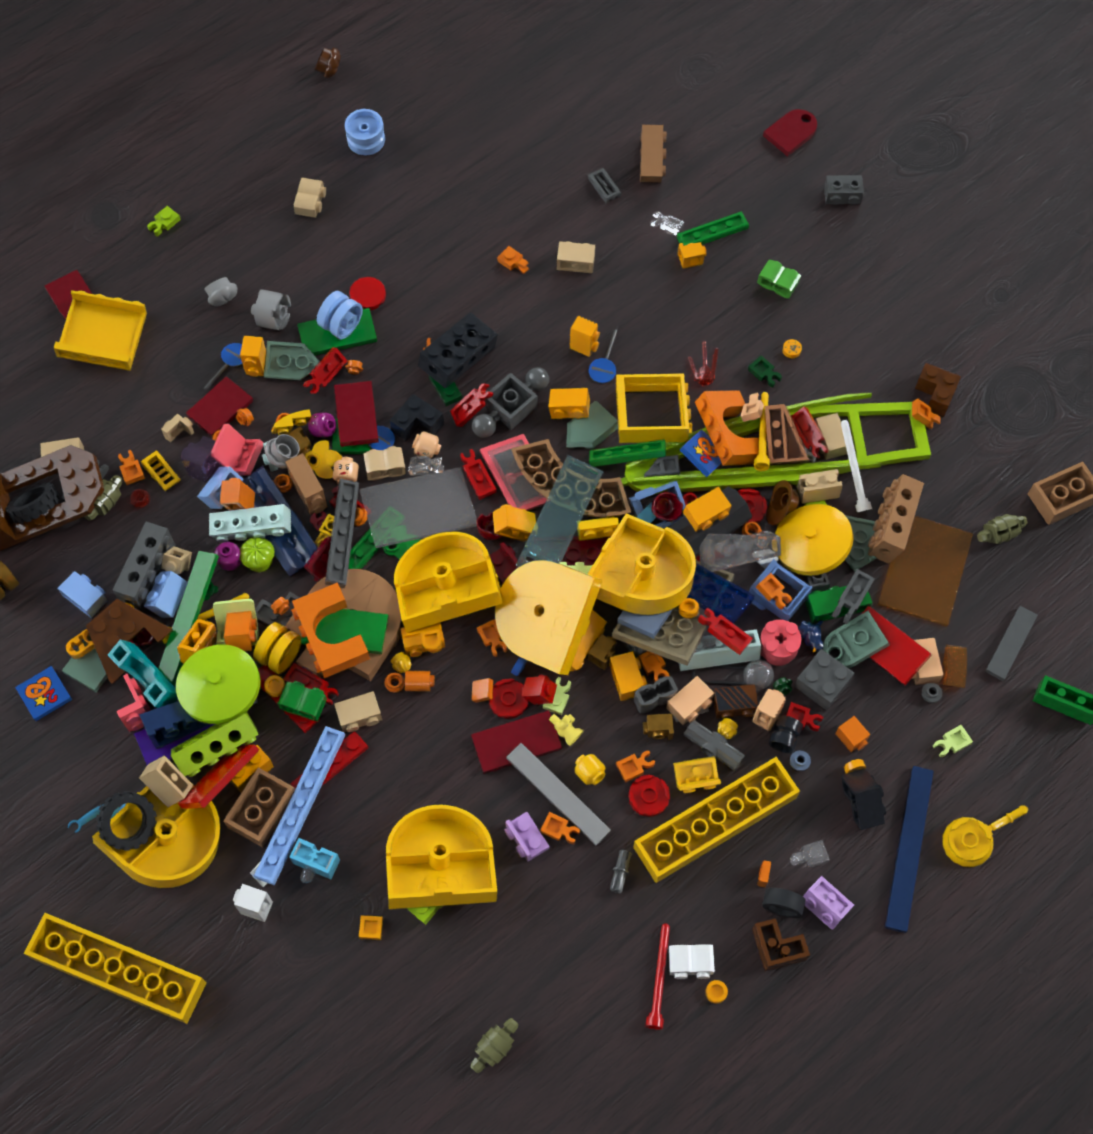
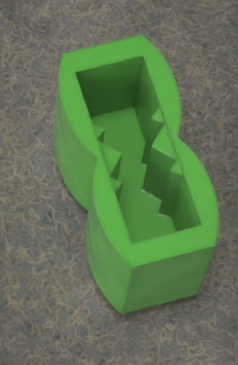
M768 260L759 274L757 283L789 299L799 284L801 275L794 269L785 268L778 261Z

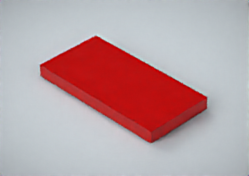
M868 606L862 614L869 611L890 644L869 658L905 686L932 655Z
M255 744L241 745L237 747L238 750L229 756L225 754L188 792L185 799L179 801L178 805L182 809L205 808L256 755L259 750Z

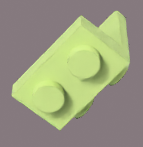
M252 599L220 601L213 604L218 631L216 645H226L224 632L227 613L251 611L252 618H256L257 621L255 605ZM258 622L257 630L255 631L256 642H253L252 646L256 645L259 639Z

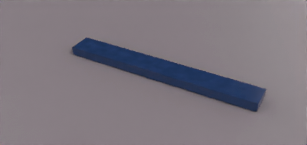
M913 766L911 770L884 927L906 933L908 930L934 773L933 770Z

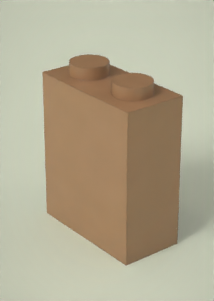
M303 453L285 461L289 477L310 516L313 513H321V511L328 507L324 491Z

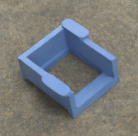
M677 481L669 482L657 488L649 487L636 492L635 496L630 497L629 501L635 517L644 510L640 499L667 489L669 493L676 494L678 500L683 503L682 514L676 520L671 522L662 521L655 525L665 528L685 516L683 511L686 505Z
M773 559L751 586L747 600L760 610L768 609L782 620L789 621L811 593L812 586L807 585ZM770 573L775 574L799 592L789 606L784 607L782 610L776 606L774 599L769 602L756 588Z

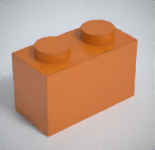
M230 478L227 481H222L221 505L229 511L254 508L255 492L243 483L241 479Z
M251 611L227 613L224 632L226 645L235 646L243 651H252V644L256 642L255 631L257 630L256 618H252Z

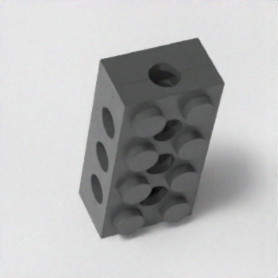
M145 522L112 590L117 599L124 603L132 604L135 609L142 613L146 609L144 607L147 601L146 597L155 584L156 576L160 572L165 571L161 569L163 554L172 547H176L168 528Z

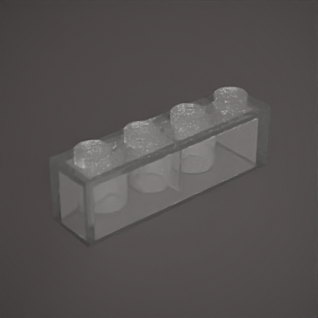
M769 530L750 535L708 534L699 546L700 565L711 572L781 556V538Z

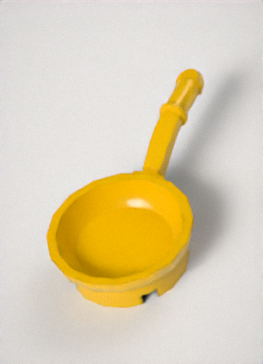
M1021 805L1014 811L1006 813V816L989 826L971 817L953 820L946 827L943 834V848L946 855L954 863L963 867H975L983 864L993 851L992 831L1010 822L1013 823L1015 819L1027 814L1028 807Z

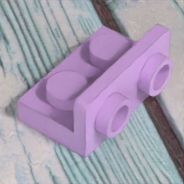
M528 812L512 821L507 820L505 822L506 829L504 831L510 840L514 839L518 845L515 848L521 858L525 857L527 861H530L549 849L548 843Z
M822 876L803 896L806 900V908L832 930L854 906L852 902Z

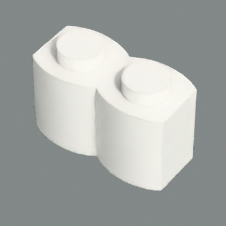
M713 945L669 946L670 975L675 976V979H687L688 975H696L698 979L710 978V975L714 974Z

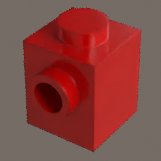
M545 675L528 677L524 684L522 697L534 705L553 704L557 684Z

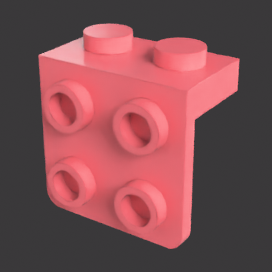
M224 424L213 446L211 456L223 467H231L240 476H250L264 442L260 439H245L230 424Z
M126 674L124 679L136 702L118 710L117 714L128 731L131 732L137 731L144 726L139 714L151 711V708L143 697L144 694L135 678L130 679L128 674Z

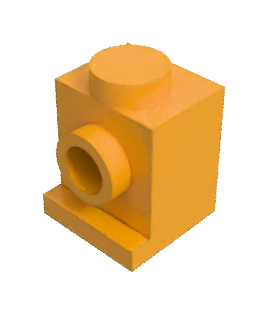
M701 242L690 243L683 246V243L679 244L678 257L682 269L704 263V257L707 253L705 246H702Z

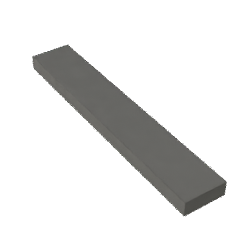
M341 478L338 484L325 584L332 585L338 582L340 588H345L359 483Z

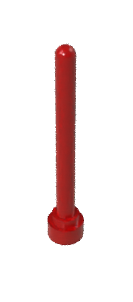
M667 923L661 926L652 1012L646 1017L645 1027L655 1030H662L664 1024L660 1011L670 926Z

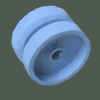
M360 109L352 112L346 118L345 131L347 142L353 152L359 155H371L381 150L385 143L382 117L377 112L370 109Z
M335 291L322 303L317 314V324L324 330L330 331L335 337L344 339L357 327L362 316V305L353 299H349L344 293Z

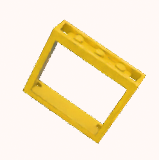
M684 374L616 375L619 443H643L657 440L688 442L689 434H692V423H689V420H691V409H687V406L690 404V397L686 395L688 393V383H685ZM678 391L681 426L627 427L625 392Z

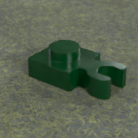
M762 355L748 366V371L760 381L766 379L767 384L772 388L775 387V382L772 379H777L779 382L782 379L781 374L773 372L775 367Z

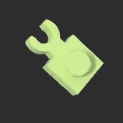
M558 677L556 679L557 688L553 704H543V709L562 716L569 699V695L565 693L570 690L571 681H568L566 686H561V678Z
M959 725L942 736L944 740L936 741L933 748L937 746L943 747L944 751L939 754V757H944L949 752V749L955 754L971 745L973 741L963 726Z

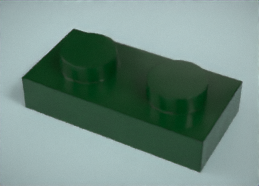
M429 376L445 406L462 400V394L455 382L445 389Z

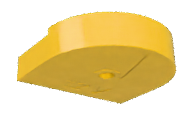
M626 513L611 538H608L604 544L602 552L591 567L588 575L603 580L596 599L630 613L654 615L674 609L687 598L693 584L696 559L690 544L673 529L668 527L663 529Z
M443 532L420 540L404 553L395 569L394 585L396 587L401 619L407 632L503 603L495 569L486 547L480 540L466 533Z
M539 560L520 566L503 583L500 589L503 603L495 606L496 626L501 639L517 656L555 673L568 675L581 638L585 636L590 623L588 619L603 580L551 561Z
M146 786L137 794L146 797L153 804V810L156 811L157 815L155 817L157 824L153 829L154 833L152 837L149 836L146 844L139 845L140 847L137 849L125 851L106 844L100 838L99 831L92 836L93 843L132 879L150 887L172 888L196 879L209 867L218 850L220 820L212 801L205 808L182 809L178 805L179 802L167 807ZM126 803V806L111 819L110 827L116 837L121 839L129 838L140 829L142 813L140 808L133 803ZM164 831H165V832L169 831L170 834H168V835H167V834L163 835L162 832H164Z
M431 805L408 813L394 826L386 845L389 909L497 901L492 840L484 824L474 815L454 806Z

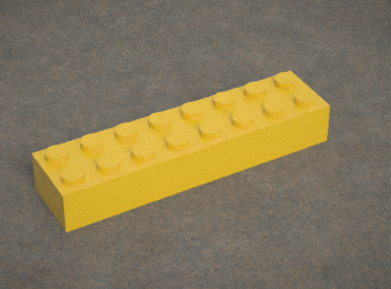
M775 757L635 840L633 848L655 883L797 799L800 790L778 758Z
M44 913L24 952L26 956L185 1024L188 1023L207 983L202 977L47 913Z

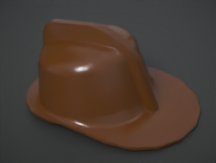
M786 480L779 481L773 489L766 514L767 521L771 525L779 524L786 515L796 510L798 506V492Z

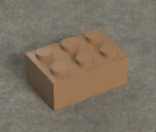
M1081 462L1034 483L1028 492V496L1046 523L1050 525L1093 505V475L1084 462Z
M258 767L224 819L225 825L230 830L263 848L279 824L295 788Z

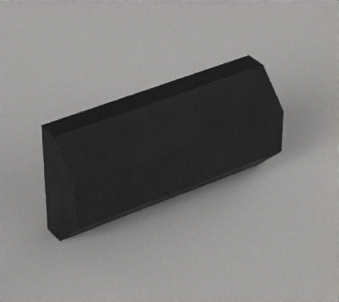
M729 486L722 490L732 505L729 515L721 521L719 519L712 522V526L706 530L700 529L695 531L686 516H684L669 527L679 533L690 544L695 558L752 518L746 501L738 491Z

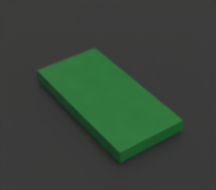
M369 308L363 309L357 327L344 339H339L332 335L330 331L318 326L317 319L297 324L301 342L307 346L314 356L328 353L333 347L342 350L378 342Z
M342 609L327 615L318 623L316 636L325 643L337 644L361 634L368 653L382 654L389 615ZM307 637L301 638V644L306 645L309 643Z

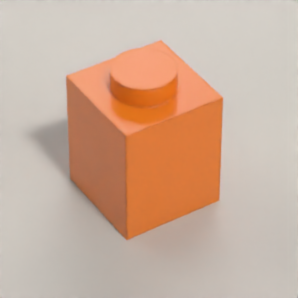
M855 716L839 726L835 733L850 752H853L855 749H858V751L863 749L868 744L867 740L870 736V733Z

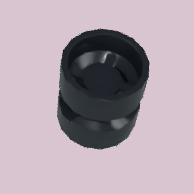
M778 716L774 726L775 731L772 732L768 744L777 751L794 753L798 742L796 738L800 736L803 724L790 716Z

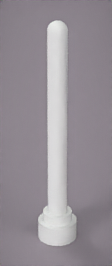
M843 420L841 427L858 498L855 505L856 511L870 510L872 506L871 502H868V498L865 497L849 423L847 420Z

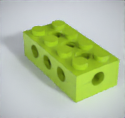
M246 711L234 720L215 724L172 748L171 757L184 776L192 777L201 771L199 768L207 764L209 767L219 761L218 757L224 754L229 756L238 750L237 747L241 744L248 745L256 740L255 736L259 734ZM232 730L239 731L237 736L229 735ZM213 741L221 742L217 747L210 745ZM199 751L202 753V755L199 757L192 756V753Z

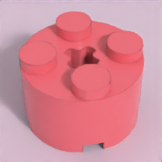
M786 620L769 621L761 632L760 655L767 660L766 662L775 666H783L796 657L801 645V634L798 626Z

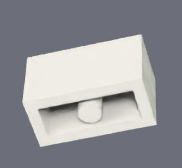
M242 884L240 889L236 890L233 898L235 907L242 915L262 922L266 921L273 903L267 892Z

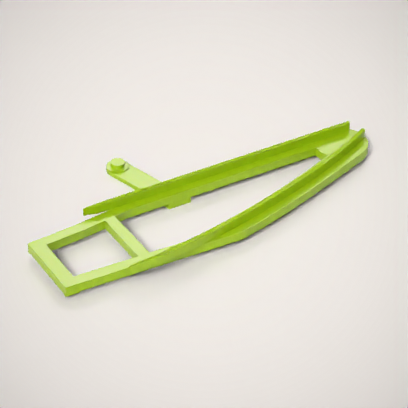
M851 393L787 406L790 415L805 406L813 418L838 413V416H848L859 470L881 467V465L927 460L931 457L925 425L912 417V402L834 404L871 398L872 393ZM909 414L916 448L867 456L859 416ZM741 416L724 421L728 429L739 437L759 432L760 418L743 422ZM706 427L702 430L709 436ZM700 430L692 432V434H689L688 441L693 436H695ZM666 442V456L678 455V459L686 457L680 449L687 442ZM657 458L627 462L625 477L621 478L623 486L629 485L637 492L649 487L657 488L673 481H677L681 492L707 491L717 487L725 489L728 486L732 489L776 486L782 480L788 481L791 485L795 484L797 488L800 475L838 469L839 474L851 472L849 460L772 465L767 471H757L754 467L715 469L708 477L701 471L680 472V475L644 477L646 471L657 460ZM666 489V490H663V491L658 492V493H655V494H659V493H662V492H668V491H667V489ZM825 500L804 503L805 506L811 504L827 505Z

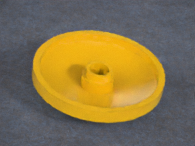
M823 504L806 505L789 513L780 522L774 535V548L780 562L790 571L801 575H819L835 569L847 558L853 545V531L847 517L838 509Z

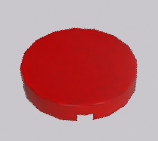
M364 277L352 284L349 295L350 299L360 303L363 309L369 308L371 311L379 308V305L384 303L386 291L380 280L373 277Z
M753 489L738 490V493L748 504L752 514V518L748 522H761L767 510L766 499Z
M511 678L496 682L493 685L492 699L489 700V706L493 713L505 719H512L522 715L529 703L528 700L522 697L524 684Z
M643 775L635 779L630 786L628 794L629 803L633 810L640 815L646 817L657 816L664 812L668 806L670 799L669 787L661 778L659 779L654 775Z

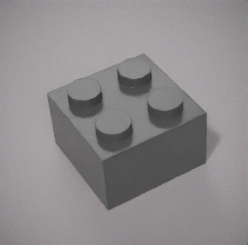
M821 649L797 678L794 687L827 711L850 683L854 672Z

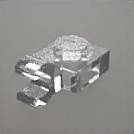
M655 211L653 217H656L658 221L653 219L650 222L654 227L661 225V229L675 236L684 225V221L671 215L666 217L659 211Z
M429 456L411 457L408 471L410 476L428 475L429 470L435 473H443L444 465H441L442 458L430 459Z
M822 840L803 845L801 847L802 852L792 854V857H790L792 866L807 862L808 868L827 863L830 860Z

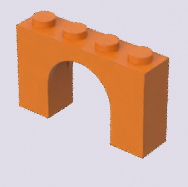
M704 391L695 401V405L722 465L754 464V459L759 452V438L739 437L728 429L723 420V417H737L742 412L745 401L740 391Z
M338 582L292 601L294 606L291 609L295 621L300 620L301 626L298 628L302 637H307L309 641L306 647L310 656L315 655L316 661L313 663L317 673L322 672L324 678H327L370 659L361 634L337 644L325 643L316 636L317 625L324 617L347 608Z

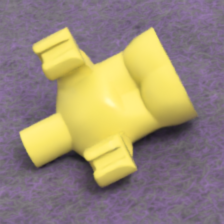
M553 714L549 719L555 725L559 736L564 737L569 746L584 732L582 729L572 726L575 718L571 714L565 715L562 720Z

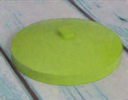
M212 645L197 651L183 664L176 680V694L183 709L192 718L208 724L226 723L241 716L253 705L260 689V674L255 662L245 651L231 645Z

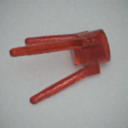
M706 341L702 342L703 367H700L698 372L692 357H688L694 374V381H698L699 385L704 386L712 384L715 380V369L719 351L718 348H715L712 368L710 370V367L707 366Z

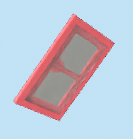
M524 434L481 448L480 453L509 505L528 511L550 503L531 486L514 459L511 448L529 444Z

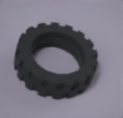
M44 482L41 485L37 484L33 488L30 487L27 491L18 494L19 496L14 497L7 504L6 511L15 524L27 523L32 519L39 518L40 515H44L49 509H52L59 502L60 495L51 482Z
M129 791L113 794V797H108L104 805L100 806L99 815L96 816V821H98L96 829L100 833V838L106 844L125 851L137 849L140 847L139 845L146 844L149 836L152 837L153 829L157 824V821H155L157 815L156 811L153 810V804L146 797ZM133 803L140 808L142 813L140 829L129 838L121 839L116 837L110 827L112 814L120 805Z

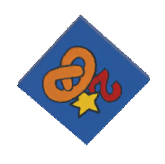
M702 429L680 449L706 477L721 464L711 438Z
M52 666L15 687L35 721L72 700Z

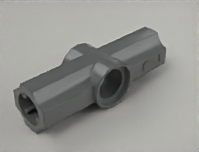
M695 720L690 723L684 732V736L701 747L705 755L708 757L714 756L715 759H718L734 771L745 757L744 754L729 745L721 734L715 731L711 732Z

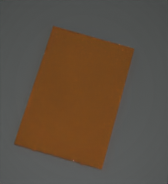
M914 516L905 550L890 562L878 605L948 626L973 533Z

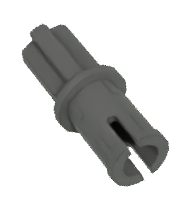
M619 850L616 867L613 868L614 875L610 890L614 893H621L623 891L626 876L629 875L628 868L632 853L627 850Z

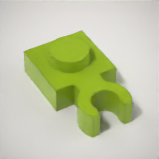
M166 206L154 216L155 221L150 222L147 227L149 231L157 228L154 230V234L157 237L162 233V229L169 230L181 220L180 215Z

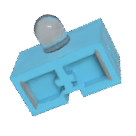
M298 838L289 857L293 864L304 868L300 876L303 883H310L315 874L332 879L340 862L337 853L322 847L318 851L315 844Z

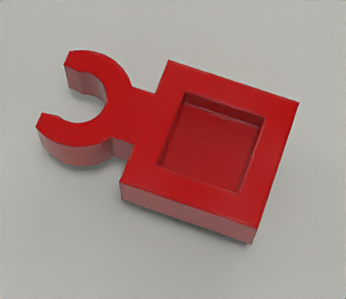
M793 702L790 703L786 715L799 720L803 724L802 729H804L805 725H808L813 731H819L820 728L813 721L822 722L823 716L819 714L810 715V708Z

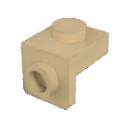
M176 414L171 420L167 421L161 429L165 439L169 442H172L183 430L190 435L194 434L192 422L187 417L182 418L179 414Z

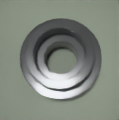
M927 683L923 686L921 694L925 701L935 703L941 699L942 689L935 683ZM929 690H934L936 694H930Z

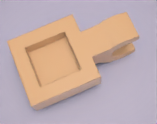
M758 393L751 394L749 403L743 405L741 413L743 422L756 420L761 417L764 404L761 400H758Z

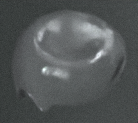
M760 659L751 661L744 669V681L747 685L755 684L757 691L765 690L773 682V668L768 662Z

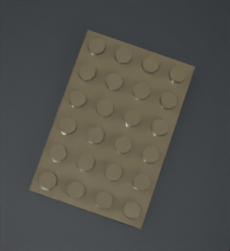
M696 560L693 584L687 598H692L698 602L699 612L697 616L693 618L682 617L678 612V605L673 609L654 639L619 623L612 633V638L688 666L708 628V625L699 623V616L703 615L705 618H708L704 614L707 608L711 609L715 615L734 580V574Z

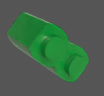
M294 681L293 683H286L277 704L280 709L318 721L327 698L321 689L316 687L312 689L305 688L303 683Z

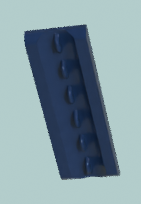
M262 465L242 482L255 492L254 508L284 504L291 510L290 533H284L283 536L265 535V539L271 542L274 547L275 556L291 577L304 568L318 546L266 468Z

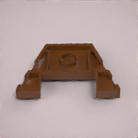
M119 599L113 601L86 625L111 684H114L126 673L108 656L120 639L130 642L146 628L157 642L160 643L173 632L170 627Z

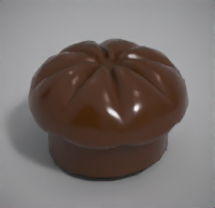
M334 47L332 50L323 48L315 70L324 73L325 78H331L336 74L341 58L339 50Z

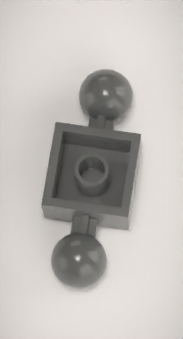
M540 367L530 369L526 374V382L524 384L512 373L501 380L489 391L493 392V396L484 400L486 403L484 407L490 414H480L474 418L472 422L474 434L480 438L490 437L495 432L496 422L499 420L510 430L517 426L538 407V396L533 391H542L548 386L549 375L547 371Z

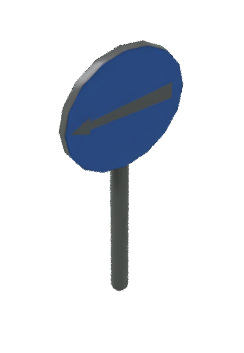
M616 329L613 331L605 358L596 359L589 366L590 378L597 383H608L616 375L615 364L608 360L616 337Z
M232 343L223 348L221 358L225 364L206 384L205 390L212 385L228 366L238 367L243 365L240 357L242 344Z
M390 425L388 427L377 426L379 443L368 444L372 449L382 451L393 446L395 436L391 431Z

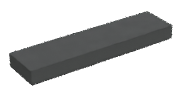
M1022 606L1018 607L985 670L986 673L1001 681L1005 680L1038 616L1037 614Z

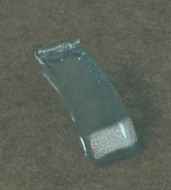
M569 455L567 456L516 566L520 567L529 563L530 561L526 560L527 556L537 561L562 562L603 471Z

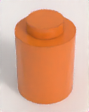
M431 671L405 672V691H430L431 687L435 685V676L431 675Z

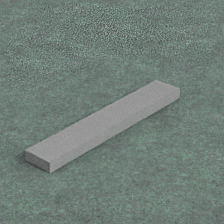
M522 743L507 756L506 759L579 828L595 846L611 831Z

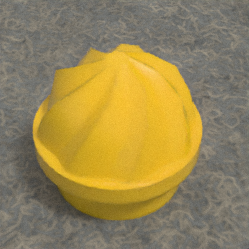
M404 652L396 654L391 659L392 668L399 673L409 671L412 665L410 656L405 655Z
M724 718L718 723L717 732L725 739H731L736 735L738 725L733 720Z

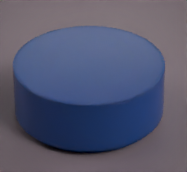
M519 657L511 673L519 676L528 660Z

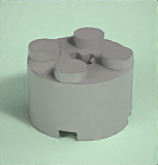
M261 289L258 293L256 304H253L251 307V314L254 315L256 325L274 330H283L290 317V313H287L288 307H291L290 298L283 293Z

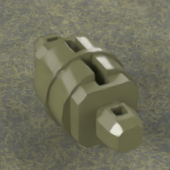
M115 475L109 481L102 480L105 490L101 497L98 496L92 513L84 516L87 520L91 521L97 515L105 516L115 506V503L121 496L119 488L123 480L120 476Z
M1009 514L997 516L995 519L984 524V530L977 534L978 541L996 544L1008 542L1010 539L1021 534V528L1025 527L1028 523L1025 516Z
M512 1018L508 1019L503 1024L504 1027L502 1029L496 1024L494 1028L491 1027L485 1035H482L483 1037L476 1044L478 1047L475 1049L479 1057H475L470 1065L476 1073L481 1072L486 1067V1062L493 1067L504 1056L506 1057V1053L512 1047L511 1044L515 1041L509 1035L511 1033L514 1034L519 1025Z

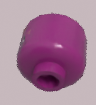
M316 413L308 420V430L310 434L317 438L330 437L336 430V421L329 413Z
M223 542L218 545L214 554L219 556L217 561L219 567L227 571L238 568L241 564L238 546L232 542Z

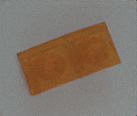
M946 644L943 664L946 665L943 685L965 688L967 648Z

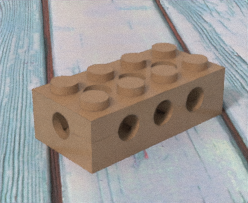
M902 474L897 480L894 479L890 487H886L882 496L885 498L884 502L878 509L879 519L876 520L873 526L875 532L868 542V547H870L868 555L875 556L877 559L889 564L905 550L923 489V482Z

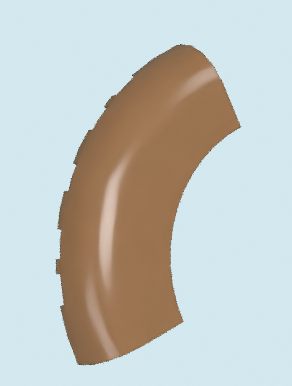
M549 439L511 448L514 459L527 481L539 494L556 506L575 514L595 518L622 517L626 513L631 514L620 477L590 479L571 468H567L554 452Z

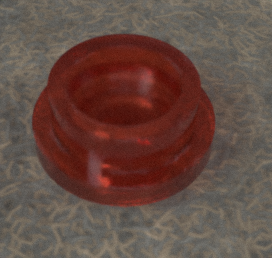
M137 489L131 494L130 501L134 507L143 508L149 504L150 495L143 489Z

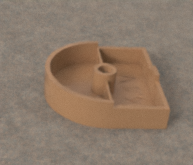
M348 569L345 588H340L347 604V608L344 609L389 615L382 654L369 653V660L348 668L371 682L393 647H396L401 637L400 628L403 627L397 594L384 578L367 570ZM326 577L317 582L308 594L330 586L325 584ZM292 616L285 626L287 632L294 631L301 635L298 628L301 626L300 620L295 621L294 616Z

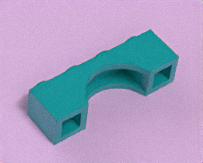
M120 639L108 654L113 662L142 684L145 689L144 696L154 707L160 708L178 700L176 688L134 643Z

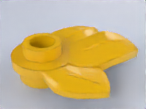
M326 440L314 444L312 451L305 454L311 469L315 471L318 477L325 479L333 478L332 467L336 461L342 459V456L337 451L329 450V441ZM312 457H315L317 459V462L315 464L311 463Z

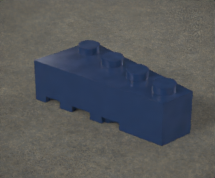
M179 701L139 714L147 734L156 749L211 725L192 718L183 709Z

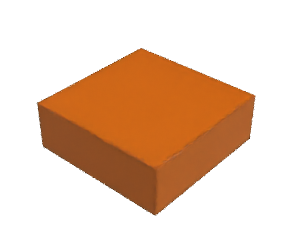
M486 678L473 681L472 701L477 703L491 700L493 680Z
M764 860L760 866L757 885L765 888L768 883L771 867L770 861Z

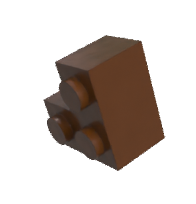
M925 363L915 389L932 395L928 404L931 407V412L944 417L961 376Z
M776 918L756 923L753 926L752 931L765 971L803 962L809 958L810 953L804 934L782 939Z

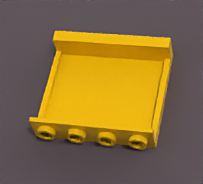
M71 290L73 298L60 341H55L54 345L56 356L131 371L147 315L145 304L138 301H125L121 298H110L102 294L94 295L88 294L85 291Z

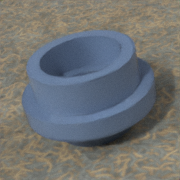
M799 750L791 755L790 765L793 769L805 771L809 768L811 759L806 752ZM799 757L803 758V759H804V762H803V763H799V762L797 761V758H799Z

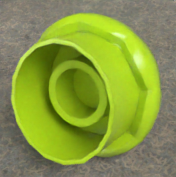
M253 537L242 544L240 548V561L250 570L263 572L272 565L274 547L267 539Z

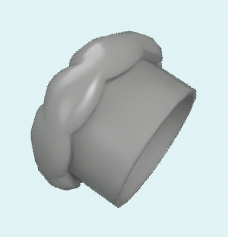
M227 277L218 279L204 288L209 296L208 303L216 307L231 301L236 296L238 289L237 285L230 283Z
M282 434L277 438L269 440L265 446V454L268 461L281 469H286L285 461L296 457L300 451L297 440L287 434Z

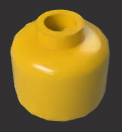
M594 754L581 755L576 760L575 774L586 785H596L605 777V765Z

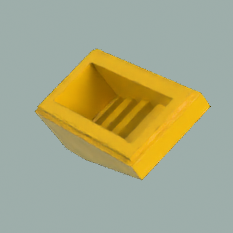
M157 450L141 461L144 469L164 491H167L181 481ZM156 461L159 462V463H158L157 465H155L154 467H151V466H150V465H152V464H153L154 462H156ZM163 466V469H162V470H160V471L157 472V473L155 472V470H157L159 467ZM167 471L168 474L160 479L159 476ZM172 476L173 480L165 485L164 481Z

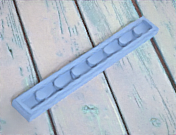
M325 726L254 874L255 879L275 885L344 740V732Z

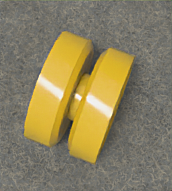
M274 622L260 636L253 652V659L261 665H268L269 669L273 672L282 674L297 657L302 645V636L294 631L287 632V628L284 625Z

